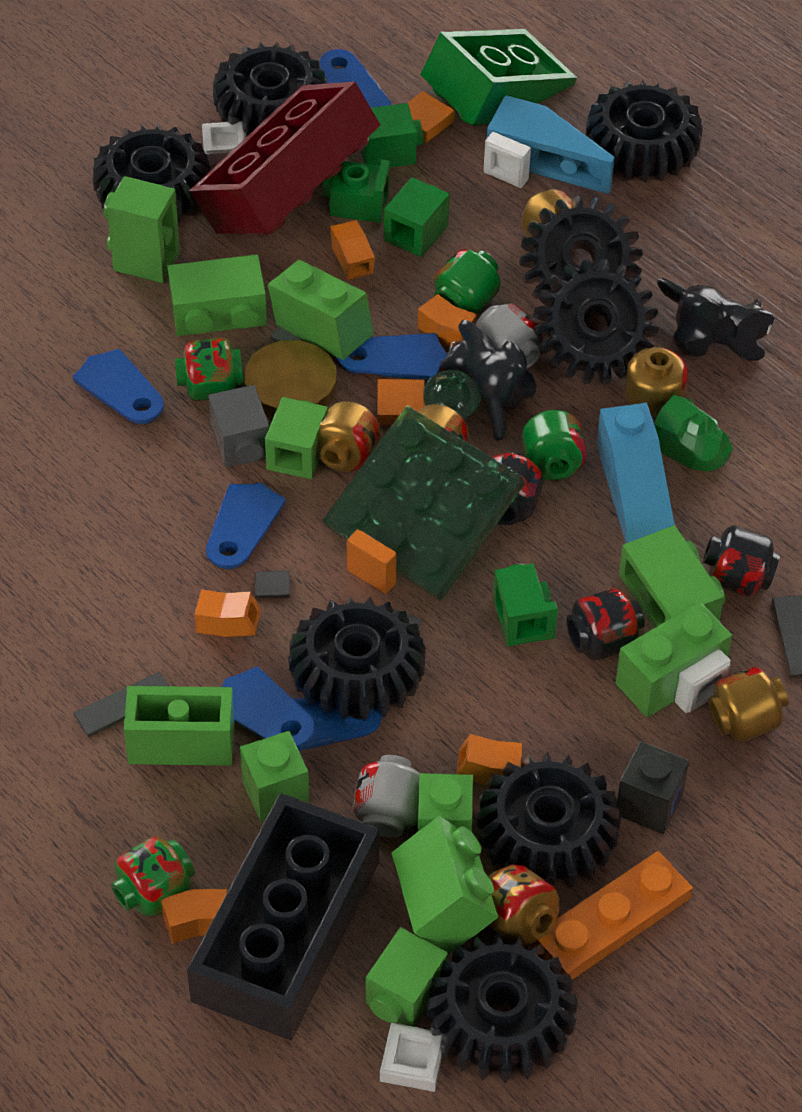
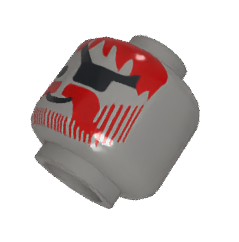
M512 303L495 305L482 313L476 326L492 340L494 349H500L506 341L516 344L523 351L527 360V368L538 360L541 354L539 347L543 343V337L535 335L534 328L539 324L521 307Z
M384 755L380 761L371 762L362 767L358 776L352 804V811L356 818L362 823L378 828L379 836L382 837L402 836L405 830L415 827L418 823L419 772L411 768V761L397 755Z

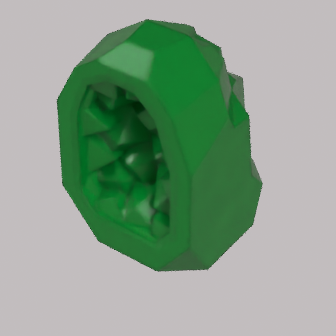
M673 395L661 408L654 422L661 452L692 470L706 472L717 470L730 459L733 447L728 435L717 426L718 421L697 408L693 401L688 398Z

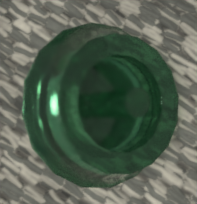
M445 370L436 373L427 381L423 389V401L426 406L435 404L449 407L465 420L477 410L481 402V392L475 380L469 374L459 370Z

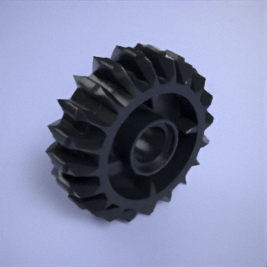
M260 42L258 48L251 49L243 46L241 54L230 53L228 61L220 63L219 70L215 74V80H213V103L216 106V112L221 117V122H229L231 125L242 121V129L247 137L301 86L327 84V78L325 77V71L319 65V60L311 59L308 51L297 53L294 44L287 48H281L278 42L273 47H265Z
M642 80L640 85L635 86L626 81L622 89L611 86L607 94H599L597 101L591 105V110L588 113L585 136L614 156L613 174L624 172L627 180L634 175L641 176L644 182H646L649 176H655L663 181L667 173L678 176L682 167H690L691 161L700 150L703 125L698 113V106L691 105L689 96H679L677 87L666 90L662 88L661 81L655 86L647 85L644 80Z
M160 123L155 129H146L141 125L140 130L136 132L125 128L122 138L110 136L109 144L100 146L98 157L94 158L92 180L94 191H96L102 209H104L108 194L110 192L115 193L124 176L174 188L178 223H180L182 214L194 216L195 208L198 204L189 190L211 171V165L208 155L205 154L202 143L195 142L191 133L181 135L177 127L165 131Z
M579 195L574 196L571 209L568 208L562 199L555 202V214L551 210L543 208L539 213L542 223L531 221L528 225L527 230L533 237H524L521 242V248L530 253L522 255L519 264L526 268H533L524 274L523 280L526 284L539 282L532 296L538 299L541 290L553 291L548 283L550 278L556 275L565 280L563 270L569 264L577 270L579 275L581 274V266L575 264L570 258V251L574 249L586 250L591 255L593 271L598 270L602 259H607L609 261V273L615 274L620 265H625L627 269L623 279L629 282L630 278L636 275L639 276L642 268L633 262L641 259L643 250L638 247H629L637 242L639 234L637 231L624 233L623 230L630 222L628 216L621 217L618 221H615L612 218L616 211L614 204H610L604 213L597 210L600 204V200L597 197H593L589 207L586 208L583 207V200ZM590 313L584 315V319H588Z
M586 259L581 263V274L579 275L577 270L569 264L563 270L565 280L553 275L548 282L553 291L541 290L538 299L546 306L536 307L533 317L545 323L535 326L534 331L535 335L549 337V339L540 345L539 351L542 354L552 350L557 353L550 362V366L554 369L559 367L563 361L569 364L565 372L566 378L572 379L577 369L583 370L582 380L584 384L591 383L594 372H598L602 384H608L611 381L612 368L620 379H624L627 377V364L632 357L643 349L654 347L651 341L645 337L656 336L659 327L646 321L656 318L658 308L643 306L652 298L653 294L651 290L637 293L635 289L642 281L640 276H634L629 282L623 279L627 269L625 265H620L615 274L608 272L609 261L607 259L601 260L597 271H593L592 263L589 259ZM590 312L601 314L607 322V329L600 332L591 330L584 321V315Z
M349 596L346 604L338 605L330 599L326 611L313 608L309 619H301L299 621L297 633L292 634V640H290L289 671H291L297 692L304 693L308 705L320 703V708L324 715L333 710H339L343 721L350 713H359L365 722L370 709L385 717L389 710V705L403 708L406 696H415L419 682L422 681V676L425 674L426 647L423 644V639L420 638L421 633L418 630V624L409 623L406 611L394 613L390 601L381 606H375L371 596L365 603H355L352 597Z
M548 751L543 756L542 762H535L526 754L524 759H522L521 768L507 762L506 767L503 768V776L493 774L489 781L488 790H483L479 802L480 812L477 813L480 843L482 849L490 850L489 858L492 861V865L505 864V867L523 865L553 887L555 886L556 879H563L572 888L576 883L577 873L590 880L592 875L595 874L596 865L605 867L610 859V852L617 846L619 838L617 829L620 828L621 814L619 809H616L617 798L615 791H606L607 782L605 781V776L591 777L592 769L589 762L579 768L573 767V761L569 754L562 760V763L553 762ZM551 818L556 820L557 822L547 823L541 821L540 819Z
M498 932L493 938V945L486 946L476 936L471 943V952L456 946V949L452 952V962L444 960L441 977L432 979L430 988L431 998L426 1003V1015L429 1017V1020H432L430 1023L431 1034L433 1036L445 1034L441 1041V1052L444 1054V1058L458 1054L457 1066L461 1072L472 1064L478 1065V1076H480L482 1081L489 1075L490 1069L499 1070L500 1077L504 1083L510 1079L511 1070L518 1069L528 1080L530 1075L533 1074V1062L548 1069L552 1064L553 1053L562 1054L565 1051L568 1042L566 1036H571L575 1030L576 1018H574L573 1014L577 1012L578 1001L576 995L571 993L573 987L571 976L561 974L562 964L559 961V957L544 961L545 949L542 943L531 951L524 949L525 941L521 935L514 941V945H506ZM495 1003H506L512 1006L513 1009L500 1012L490 1006Z

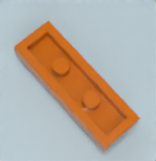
M658 850L558 917L553 930L543 938H536L537 940L535 943H532V946L535 948L542 943L545 949V960L559 957V961L562 964L561 974L570 975L573 980L690 900L693 887Z

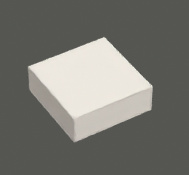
M242 121L231 125L229 122L202 124L203 148L205 154L208 155L210 165L218 164L246 138V133L242 129Z
M492 132L485 140L484 173L522 188L529 180L531 147Z
M717 649L680 672L675 703L685 713H688L708 702V698L714 696L713 692L716 682L728 676L731 660L720 649Z
M391 1023L380 1069V1082L435 1092L443 1056L441 1041L445 1034L433 1036L428 1029Z

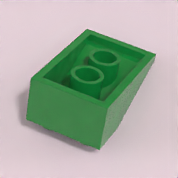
M526 29L440 32L420 73V76L432 86L433 92L450 103L459 112V117L472 126L490 124L505 95L538 104L574 85L578 78Z

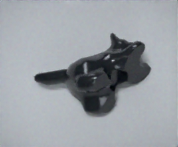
M660 278L657 281V285L664 296L679 304L676 314L677 329L673 338L676 345L686 354L695 357L705 355L709 346L712 343L727 346L734 353L748 361H758L764 357L765 348L758 342V339L769 334L775 317L770 310L761 308V300L759 298L750 304L743 305L740 302L726 298L720 291L711 286L695 285L686 289L665 278Z
M464 319L458 325L463 340L452 342L446 359L441 361L440 367L448 368L445 377L448 381L466 376L475 382L482 397L488 404L494 439L500 441L504 438L507 428L504 410H512L521 401L532 398L536 393V382L533 375L527 371V360L523 351L516 344L506 341L500 349L496 350L493 347L492 340L479 327Z

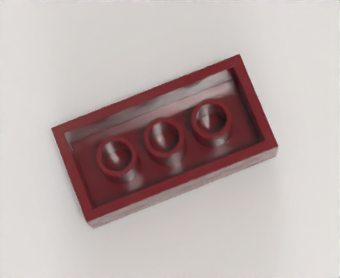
M355 81L303 85L193 186L189 192L216 234H271L284 225V218L295 207L305 204L313 197V190L322 181L333 177L341 170V163L350 154L363 149L369 143L368 137L381 125Z

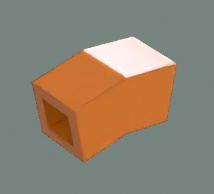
M354 220L330 226L332 250L340 262L346 279L350 280L373 274L375 256L358 221Z
M437 294L418 308L417 328L425 334L435 333L440 344L450 348L452 342L463 340L458 329L459 323L465 319L476 325L477 314L455 307Z
M201 589L194 613L196 633L222 637L255 636L261 609L251 592L223 593Z
M469 734L458 751L456 774L473 775V782L489 785L493 774L503 776V768L506 767L507 762L521 767L523 743L495 741Z
M192 889L161 900L162 915L172 944L197 936H205L227 894V889Z

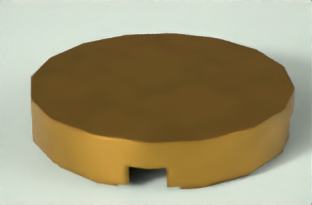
M281 340L265 345L251 356L245 367L244 383L245 387L255 385L265 415L274 417L282 397L328 406L336 393V366L330 355L317 345L301 340Z

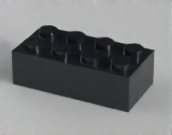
M280 793L187 968L190 1002L292 1041L379 864V829Z

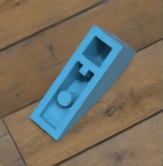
M504 96L487 128V138L492 132H495L531 147L530 173L609 194L612 187L614 156L548 107L511 96Z
M640 403L600 409L596 447L625 542L629 543L675 525L660 443L648 404Z

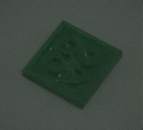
M407 405L322 522L327 528L345 540L358 529L397 553L396 573L441 601L526 482L518 473Z

